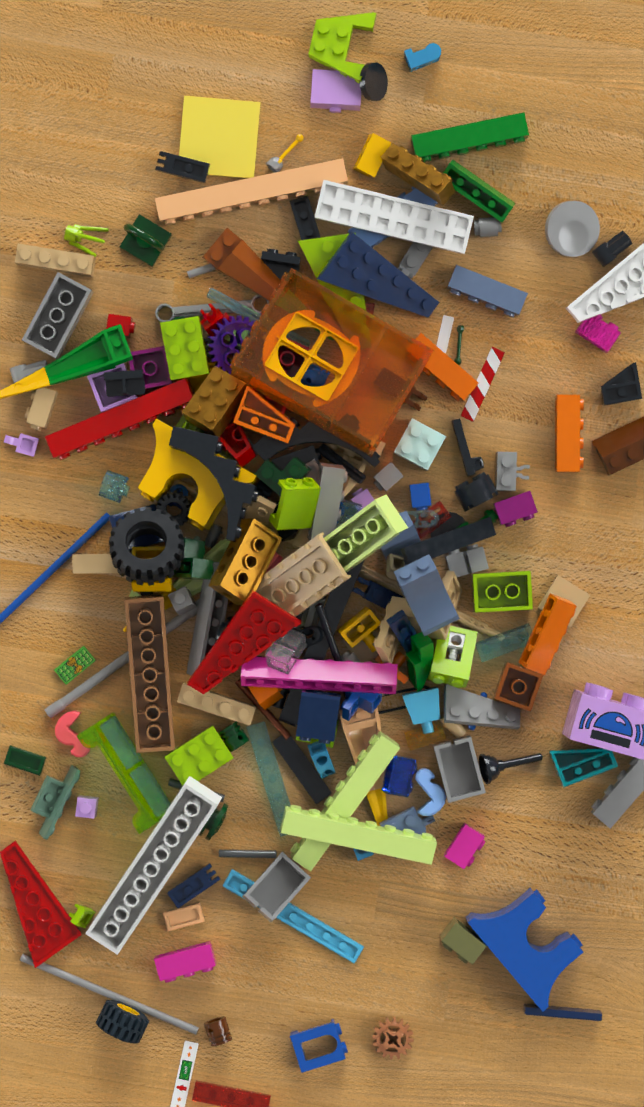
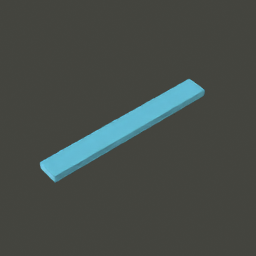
M232 869L222 886L242 897L255 882ZM290 902L276 917L354 964L364 948L360 943Z

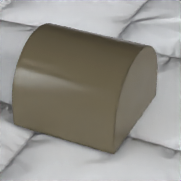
M394 554L387 556L386 576L388 578L397 580L394 571L405 566L402 556Z

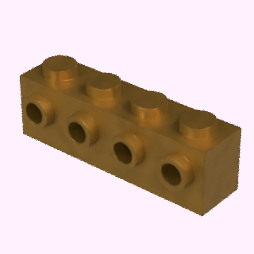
M392 143L381 156L385 169L439 204L444 205L454 194L455 189L450 176L445 173H439L431 164H425L419 156L409 154L408 150L403 146L398 147Z

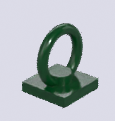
M139 214L133 225H124L127 235L120 248L153 267L170 240L172 233Z

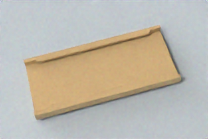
M322 532L265 573L256 592L296 617L352 576L347 575L323 538L324 533Z

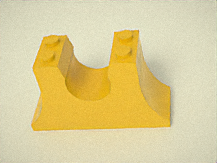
M156 418L153 423L156 434L155 454L146 475L138 487L141 491L140 495L151 502H154V500L158 501L163 494H167L174 481L182 478L193 479L198 486V495L191 504L188 518L191 520L190 524L197 529L203 531L205 528L209 531L217 515L226 504L224 493L217 479L205 465L189 454L169 446L173 428ZM242 467L239 478H235V481L255 486L260 481L256 475Z

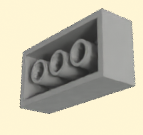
M57 272L22 341L55 359H59L94 292Z

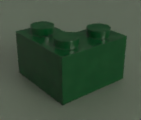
M294 457L284 470L271 459H267L255 475L281 496L282 488L278 485L279 480L287 478L303 479L312 469L298 457Z
M183 538L185 548L184 559L181 561L179 570H174L172 577L191 580H211L214 572L213 560L204 559L206 552L205 541Z

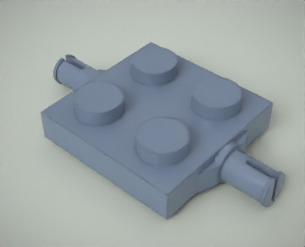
M411 807L379 824L383 827L391 825L396 827L397 830L402 831L403 829H410L416 834L422 835V833H426L425 826L435 822L433 815L421 819L415 807Z

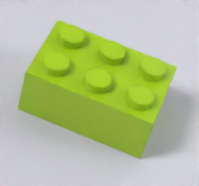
M200 316L161 322L160 326L170 379L176 380L210 373Z
M531 571L471 574L473 610L475 613L533 609Z
M213 725L164 756L182 786L189 776L199 781L234 758Z

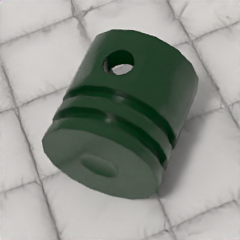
M237 721L218 733L222 735L221 739L224 738L223 742L230 752L249 741L244 730L240 729V725H237Z

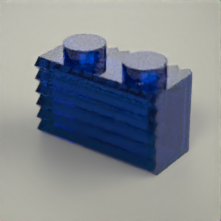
M395 755L387 766L382 791L387 794L409 797V793L413 791L414 786L412 782L413 774H416L418 768L416 759Z

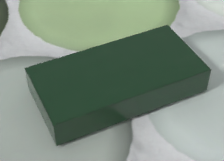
M10 745L4 764L40 776L47 757Z

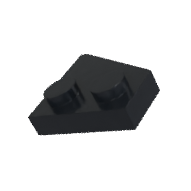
M636 362L601 386L604 406L642 399Z

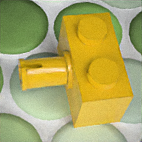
M365 606L341 626L337 632L351 648L363 640L373 653L376 651V648L372 645V643L374 644L375 637L371 632L381 622Z

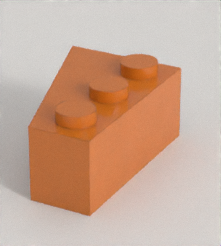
M249 386L245 389L233 421L235 424L285 443H289L296 425Z

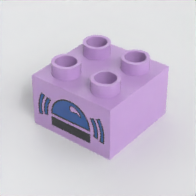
M586 682L584 692L574 689L562 734L570 740L644 760V698L623 692L621 702L611 700L613 690Z

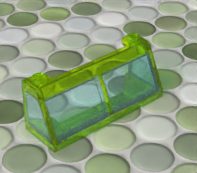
M112 712L79 733L77 737L84 747L94 748L98 745L139 811L132 819L133 826L138 834L159 822L171 802L141 754L136 753V746L115 713Z

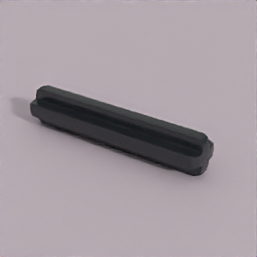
M322 444L318 448V453L331 463L342 465L348 472L349 477L359 484L363 483L366 476L327 445Z

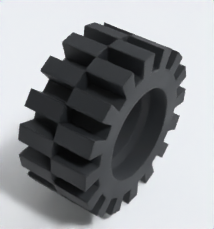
M177 490L173 492L168 491L167 494H163L159 498L156 508L163 510V515L168 513L166 509L168 504L172 502L178 503L181 506V513L172 516L173 521L176 520L180 526H183L184 522H187L189 519L188 514L191 501L181 491L180 493H177Z

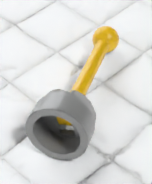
M298 134L296 140L280 157L269 159L266 165L271 171L276 173L282 169V160L298 142L303 141V135Z

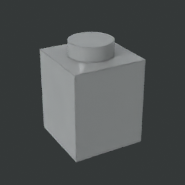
M390 462L373 477L375 479L373 483L380 491L383 489L387 491L403 475Z
M185 586L168 594L175 611L179 615L197 607L190 590Z

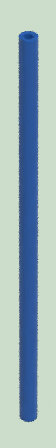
M107 512L0 613V624L110 520V515Z

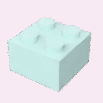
M412 418L394 454L428 471L446 436Z

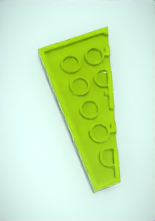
M350 233L298 241L316 278ZM318 280L345 336L349 340L352 336H357L360 349L370 348L371 341L364 295Z

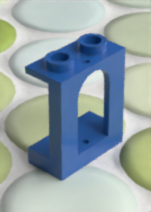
M331 1019L329 1023L298 1032V1030L290 1032V1038L301 1073L346 1059L345 1053H348L345 1041L341 1042L339 1036L342 1034L339 1023H335L334 1019ZM324 1035H331L336 1039L337 1048L334 1052L310 1060L306 1059L302 1042Z

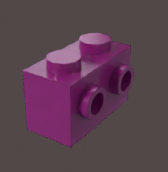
M531 491L493 503L499 524H505V527L517 524L515 520L523 518L524 521L532 519L534 514L538 512Z

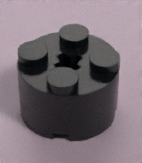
M483 472L473 477L472 483L469 484L467 480L455 487L456 491L454 492L464 512L492 499L493 496L499 495L489 474L486 475Z

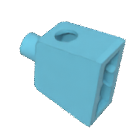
M438 687L402 694L413 725L421 723L423 734L434 732L432 721L440 719Z

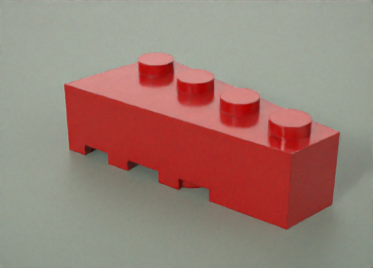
M234 416L219 438L228 454L239 463L240 467H244L256 457V454L242 426L233 423Z

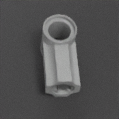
M43 360L29 365L22 364L10 368L13 383L47 366V361Z

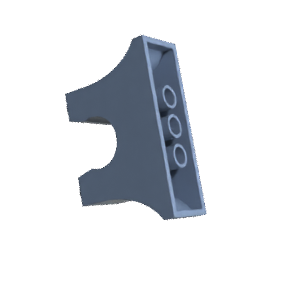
M407 511L399 515L408 528L380 548L386 562L389 554L402 556L401 548L421 542ZM429 554L394 571L396 581L424 636L460 619Z

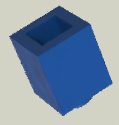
M429 482L409 485L412 508H416V511L428 510L427 506H431Z

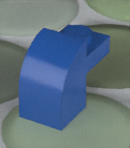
M345 692V700L341 705L342 718L349 721L358 708L372 714L382 701V694Z

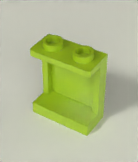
M310 477L279 480L278 485L282 488L277 513H270L269 521L276 530L312 528L321 487Z

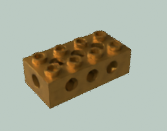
M254 518L241 520L240 527H242L240 539L237 538L236 543L230 541L208 585L236 605H242L252 590L256 592L282 540L279 535Z

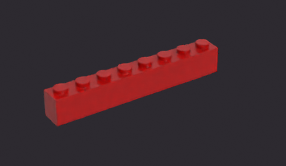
M184 378L47 435L45 439L52 457L59 458L60 460L71 457L70 453L75 451L77 453L88 450L87 446L92 444L98 446L105 443L106 438L111 436L112 439L123 435V431L128 429L130 431L140 428V424L145 422L147 424L154 423L157 417L173 415L176 413L175 410L181 407L184 410L194 396V391L189 379Z

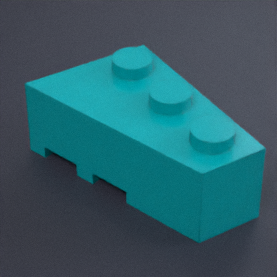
M603 748L549 751L563 788L618 767L613 752Z

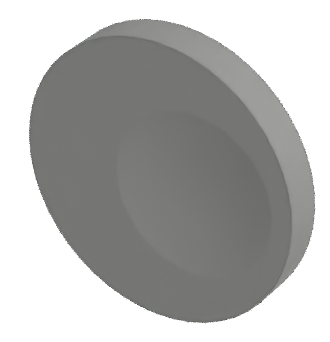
M565 201L558 204L549 213L545 223V235L550 247L563 256L578 257L586 254L594 247L599 237L600 224L595 211L589 205L580 201Z

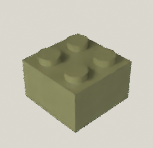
M455 917L440 934L442 945L450 952L452 950L457 952V957L465 964L470 962L473 965L487 947L475 932Z

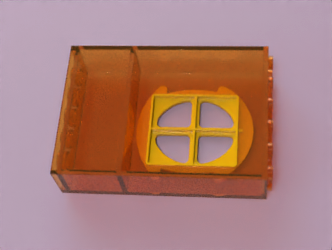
M291 268L289 273L285 272L283 274L279 289L275 288L271 294L269 305L265 304L260 313V321L256 320L251 327L250 337L246 336L243 340L240 354L236 352L230 366L232 369L231 375L372 457L434 350ZM304 327L315 328L320 331L318 339L309 351L289 341L286 335L292 330ZM327 337H332L341 349L343 355V365L341 368H336L317 356V352ZM280 346H285L304 357V362L295 377H289L280 365L278 359V349ZM312 363L335 376L331 383L324 386L311 387L301 383L302 377Z

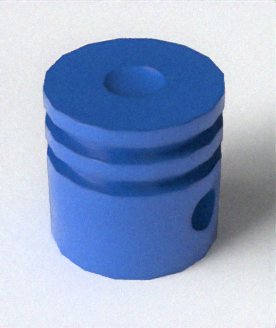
M310 364L301 379V383L311 387L324 386L330 372L326 373V370L323 369L322 371L320 367Z

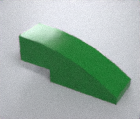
M423 632L411 636L412 651L405 653L408 678L417 691L422 690L427 680L434 654V643L428 635L424 636Z

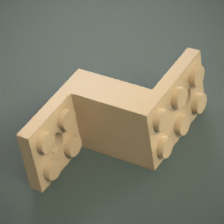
M447 570L445 577L442 578V582L456 610L462 588L455 572ZM392 596L390 603L386 606L385 618L380 623L379 635L374 640V647L383 663L393 662L399 645L398 639L386 621L387 619L403 610L417 634L422 632L405 598ZM451 623L428 634V636L446 640Z

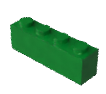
M454 160L449 163L443 172L451 177L453 187L458 193L502 223L515 205V202Z

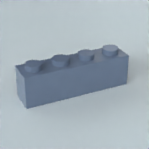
M456 265L447 287L453 295L459 297L461 294L468 297L467 300L477 304L479 301L485 303L486 308L494 311L500 309L504 311V315L511 318L519 316L528 294Z

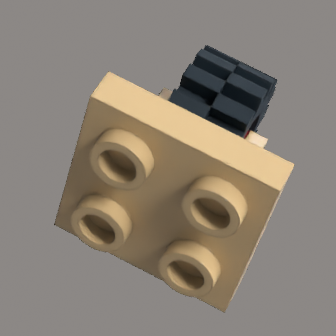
M260 480L256 486V491H259L257 502H253V506H244V508H247L245 519L254 518L267 527L270 513L274 512L277 504L271 501L270 494L273 490Z

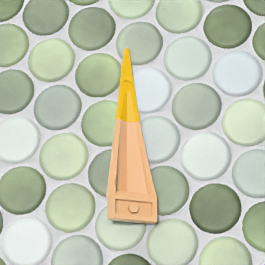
M358 708L349 721L342 718V709L338 711L342 730L355 764L358 762L357 757L363 749L366 750L370 745L369 740L371 737L381 731L378 708L372 714ZM384 771L366 795L378 826H380V822L388 819Z

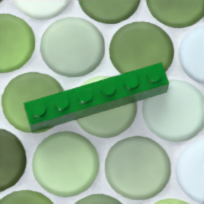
M525 112L411 135V143L414 155L419 156L425 163L431 161L433 157L444 159L450 157V154L453 153L458 155L467 154L472 149L483 151L488 149L487 146L495 145L498 148L506 146L507 142L514 141V144L522 143L528 138L529 132Z

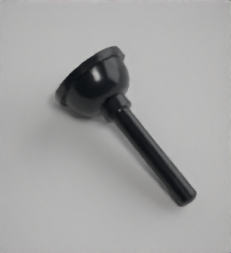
M541 753L502 761L490 755L480 754V772L485 784H491L504 769L542 761L543 756Z

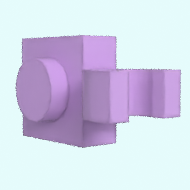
M20 433L19 439L5 435L4 443L17 446L15 452L32 457L35 456L39 438Z

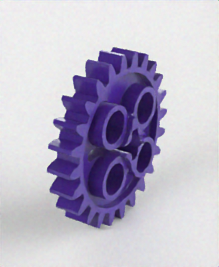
M237 315L236 320L234 316H229V321L223 318V325L216 323L218 329H211L214 336L207 337L212 340V343L206 344V346L211 347L207 354L213 355L209 361L216 362L214 366L221 367V370L226 371L230 375L233 373V376L236 378L239 377V373L242 378L246 377V372L249 375H253L252 369L258 371L257 364L263 365L261 358L266 339L262 337L266 332H259L262 326L254 327L256 321L252 320L249 322V317H245L243 321L242 316ZM244 330L248 332V338L245 341L241 337ZM226 334L230 337L228 344L223 342V337ZM237 344H240L241 347L238 348V350H235V346H237ZM248 349L252 352L250 359L245 357V352ZM232 353L234 360L229 364L227 356Z

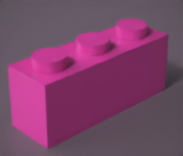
M211 941L160 954L154 958L160 981L165 980V983L175 981L176 977L181 975L184 978L193 976L196 971H211L217 963Z

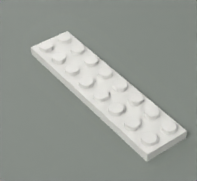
M323 180L314 218L465 254L474 216Z

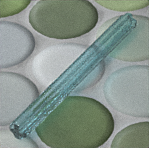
M210 288L207 293V298L244 318L249 317L250 321L255 320V324L261 325L268 331L276 324L273 320L214 288ZM293 331L286 335V338L307 347L310 346L311 342Z

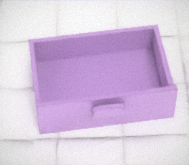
M313 69L311 108L330 109L329 112L341 113V110L360 111L361 89L359 83L349 76L346 77L336 70Z

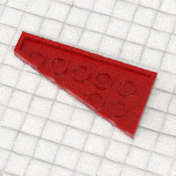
M252 590L187 681V685L204 695L222 682V679L237 671L241 665L248 663L270 647L274 641L280 637L282 638L292 628L300 625L301 620Z
M15 840L1 850L0 855L33 964L36 968L81 936L82 932L70 922L72 918Z

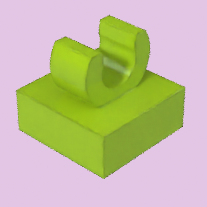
M75 904L74 906L78 910L75 914L69 913V916L72 918L70 922L75 926L86 928L96 912L91 908Z

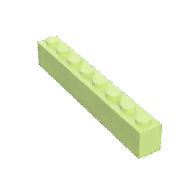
M381 731L377 735L374 734L369 740L370 745L366 750L363 749L358 755V762L355 766L351 765L348 769L345 780H341L337 784L334 795L326 799L325 807L321 813L326 815L328 813H335L340 818L345 819L351 817L399 751V744ZM302 838L299 843L296 842L291 848L292 860L311 872L330 846V843Z
M297 805L285 806L280 831L283 834L432 865L437 846L435 837L429 833H422L421 835L416 834L410 829L397 830L396 827L391 825L378 826L373 821L359 822L354 817L340 818L335 813H328L326 815L316 809L303 810L302 807Z

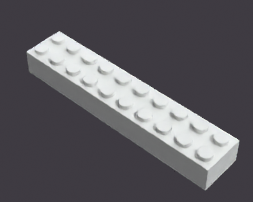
M188 777L85 933L86 935L118 955L222 799L221 796L192 777Z

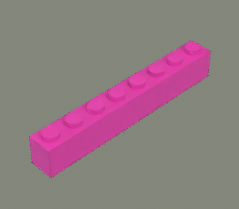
M256 656L248 663L242 665L241 686L396 694L398 664Z

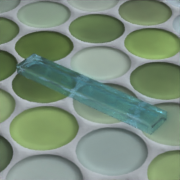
M265 721L246 728L280 837L288 835L280 831L285 806L290 807L291 804Z

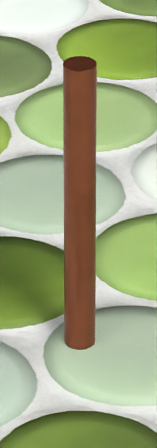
M241 678L236 681L235 684L287 740L291 736L288 730L268 708L264 710L259 705L248 686H241Z

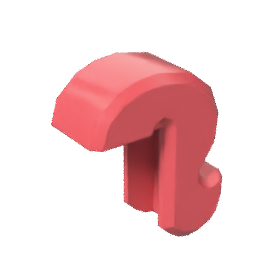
M77 710L65 713L58 720L55 726V736L62 744L74 746L70 751L72 755L84 757L90 752V743L70 728L82 713Z

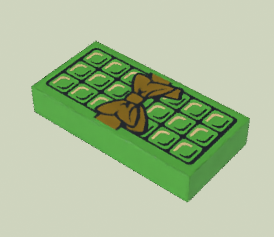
M83 646L54 669V671L67 685L94 663L96 659Z

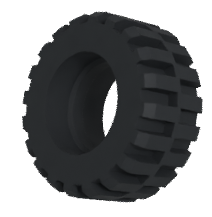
M146 507V510L140 511V508L134 509L135 513L132 514L127 512L124 514L123 520L121 518L118 519L116 527L112 528L111 537H109V549L114 567L117 568L118 573L122 577L126 576L127 581L132 583L135 580L137 585H143V582L148 583V586H151L156 581H159V583L165 582V577L171 578L174 575V570H179L181 561L184 559V539L178 522L176 520L173 521L172 516L168 513L163 515V510L156 509V511H152L150 507ZM144 534L156 535L165 542L164 550L158 556L151 559L135 557L129 552V545L135 538Z

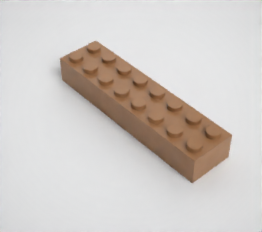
M161 594L125 597L136 753L175 750L164 596Z

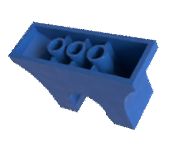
M530 887L506 907L491 913L480 914L471 912L466 916V920L543 1012L549 1007V994L555 980L571 962L583 953L581 949L583 944L574 933L570 935L568 931L556 936L551 943L545 946H536L527 940L526 933L529 925L538 919L546 909L544 897L537 889L533 891Z

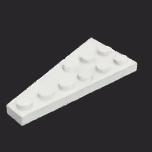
M644 243L566 307V310L577 323L644 298Z

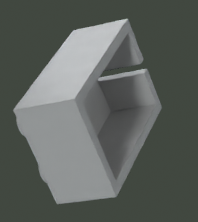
M470 735L453 739V744L450 741L433 745L448 803L486 793Z
M281 852L242 897L254 908L259 906L258 912L271 923L311 877L286 854Z

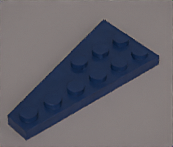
M350 232L316 278L429 318L440 303L353 232Z

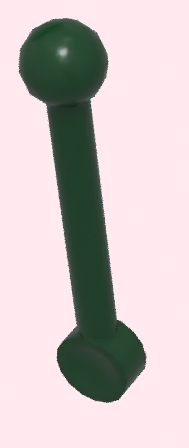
M458 325L457 355L454 362L458 365L462 362L460 353L462 333L464 331L463 325Z

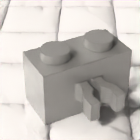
M496 452L495 488L497 491H516V477L529 480V476L516 473V471L530 469V465L517 467V452Z

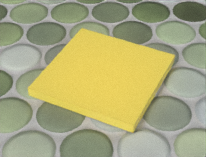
M184 96L179 156L209 163L210 167L207 176L242 179L254 177L261 102Z

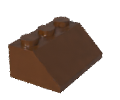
M644 417L592 441L608 476L644 459Z

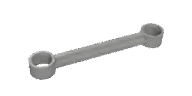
M260 295L254 296L252 300L211 303L215 309L219 308L222 314L225 312L254 311L256 314L263 315L270 309V301L267 299L268 306L266 310L258 311L254 308L255 300L263 298ZM164 303L156 308L155 315L159 322H167L178 316H202L200 310L209 313L211 308L208 304L172 307ZM169 307L171 309L172 317L169 320L159 318L158 315L161 308Z

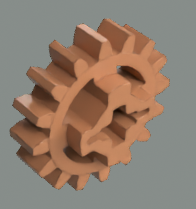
M386 1017V1023L379 1021L380 1028L374 1027V1031L377 1034H372V1038L377 1039L373 1042V1046H378L376 1052L382 1051L383 1058L388 1054L390 1060L393 1059V1055H396L398 1059H400L401 1053L406 1056V1048L411 1050L412 1046L409 1043L414 1042V1039L409 1037L413 1034V1031L407 1030L410 1027L409 1024L403 1025L402 1018L397 1022L396 1017H393L392 1021ZM389 1026H397L398 1028H397V1029H393V1028H390ZM383 1032L385 1039L380 1042V1035ZM389 1034L393 1037L396 1036L397 1042L390 1040ZM405 1034L406 1040L403 1045L401 1042V1037H403ZM388 1048H396L397 1050H388Z

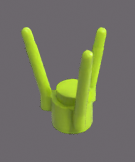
M76 224L74 226L68 225L64 240L69 241V245L75 246L87 254L96 257V253L77 242H80L82 238L100 243H105V240L83 234L81 230L108 232L109 229Z

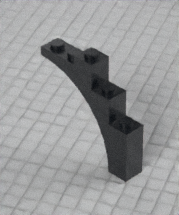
M346 414L331 428L328 427L330 423L323 415L321 417L316 415L300 430L297 428L300 426L299 423L291 417L290 420L296 425L289 443L264 435L252 446L264 461L293 446L305 443H327L353 451L363 457L374 468L380 463L378 460L380 455L373 448L371 450L365 445L367 441L361 434L358 436L355 434L360 429L358 426L360 422L353 414L351 416Z
M173 426L169 446L199 460L217 479L224 493L228 511L226 539L236 543V539H240L242 527H240L241 519H245L247 508H244V506H253V502H257L259 491H256L257 487L252 484L235 481V478H239L241 467L238 466L239 463L235 460L217 456V454H221L223 443L220 442L221 439L218 436Z

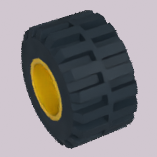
M106 1000L96 1021L98 1027L105 1033L121 1041L133 1044L140 1042L149 1023V1019L141 1011L116 1000Z

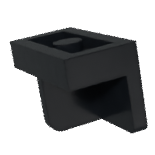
M143 370L104 372L106 394L108 397L145 394Z

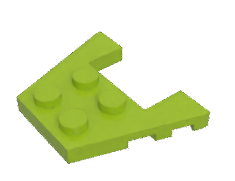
M376 13L316 19L309 49V58L328 68H333L339 71L340 74L346 77L349 76L355 82L360 83L362 81L360 73L364 65L346 62L353 29L373 32Z

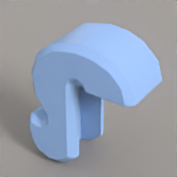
M420 768L415 775L417 783L431 798L417 810V813L422 816L436 814L444 806L446 800L444 789L439 784L431 782V779H434L435 776L428 768Z

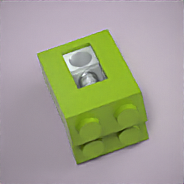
M450 626L446 640L436 639L433 662L427 680L435 684L444 683L457 688H465L469 681L478 632ZM452 641L458 642L459 645H453ZM447 651H449V653H450V654L448 655V656H449V659H448V658L445 659V657H446V652H447ZM457 653L460 654L459 661H456Z

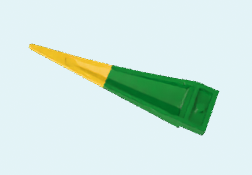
M121 324L102 330L59 359L0 391V399L114 369L117 365L133 360Z

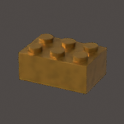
M214 366L184 408L182 414L189 423L210 435L220 437L237 413L247 385L245 382Z

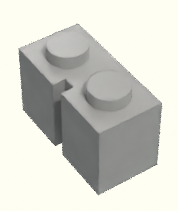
M478 544L467 546V551L460 552L457 549L449 552L448 556H445L448 570L454 571L456 577L489 569L483 546L478 547Z

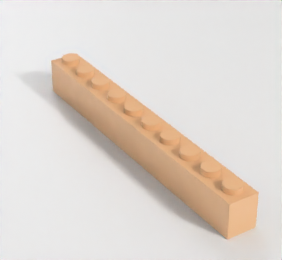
M342 158L155 198L160 223L172 225L176 223V220L191 221L195 219L194 216L202 215V217L213 216V212L217 211L228 213L232 211V208L236 207L247 209L251 207V204L266 205L270 203L269 200L274 199L285 201L288 200V196L296 195V197H303L307 195V192L312 191L317 194L321 192L323 180L345 185L348 184V179Z

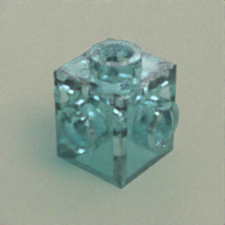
M107 470L101 483L99 496L120 503L123 496L127 497L130 486L127 485L129 477Z

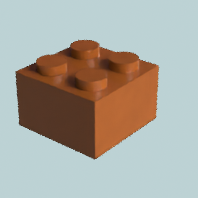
M505 661L493 698L531 712L544 675Z

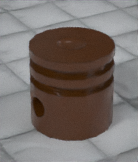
M225 1016L217 1017L204 1023L207 1036L210 1037V1046L222 1045L232 1040Z

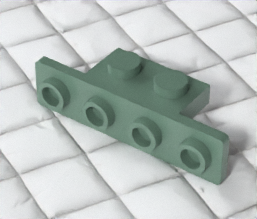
M70 766L64 781L47 775L30 809L32 812L46 817L39 831V834L46 840L53 834L55 824L63 814V807L71 797V790L80 778V770L76 766Z

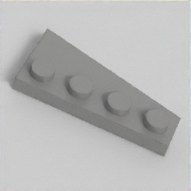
M448 684L444 686V723L517 730L520 728L519 708Z

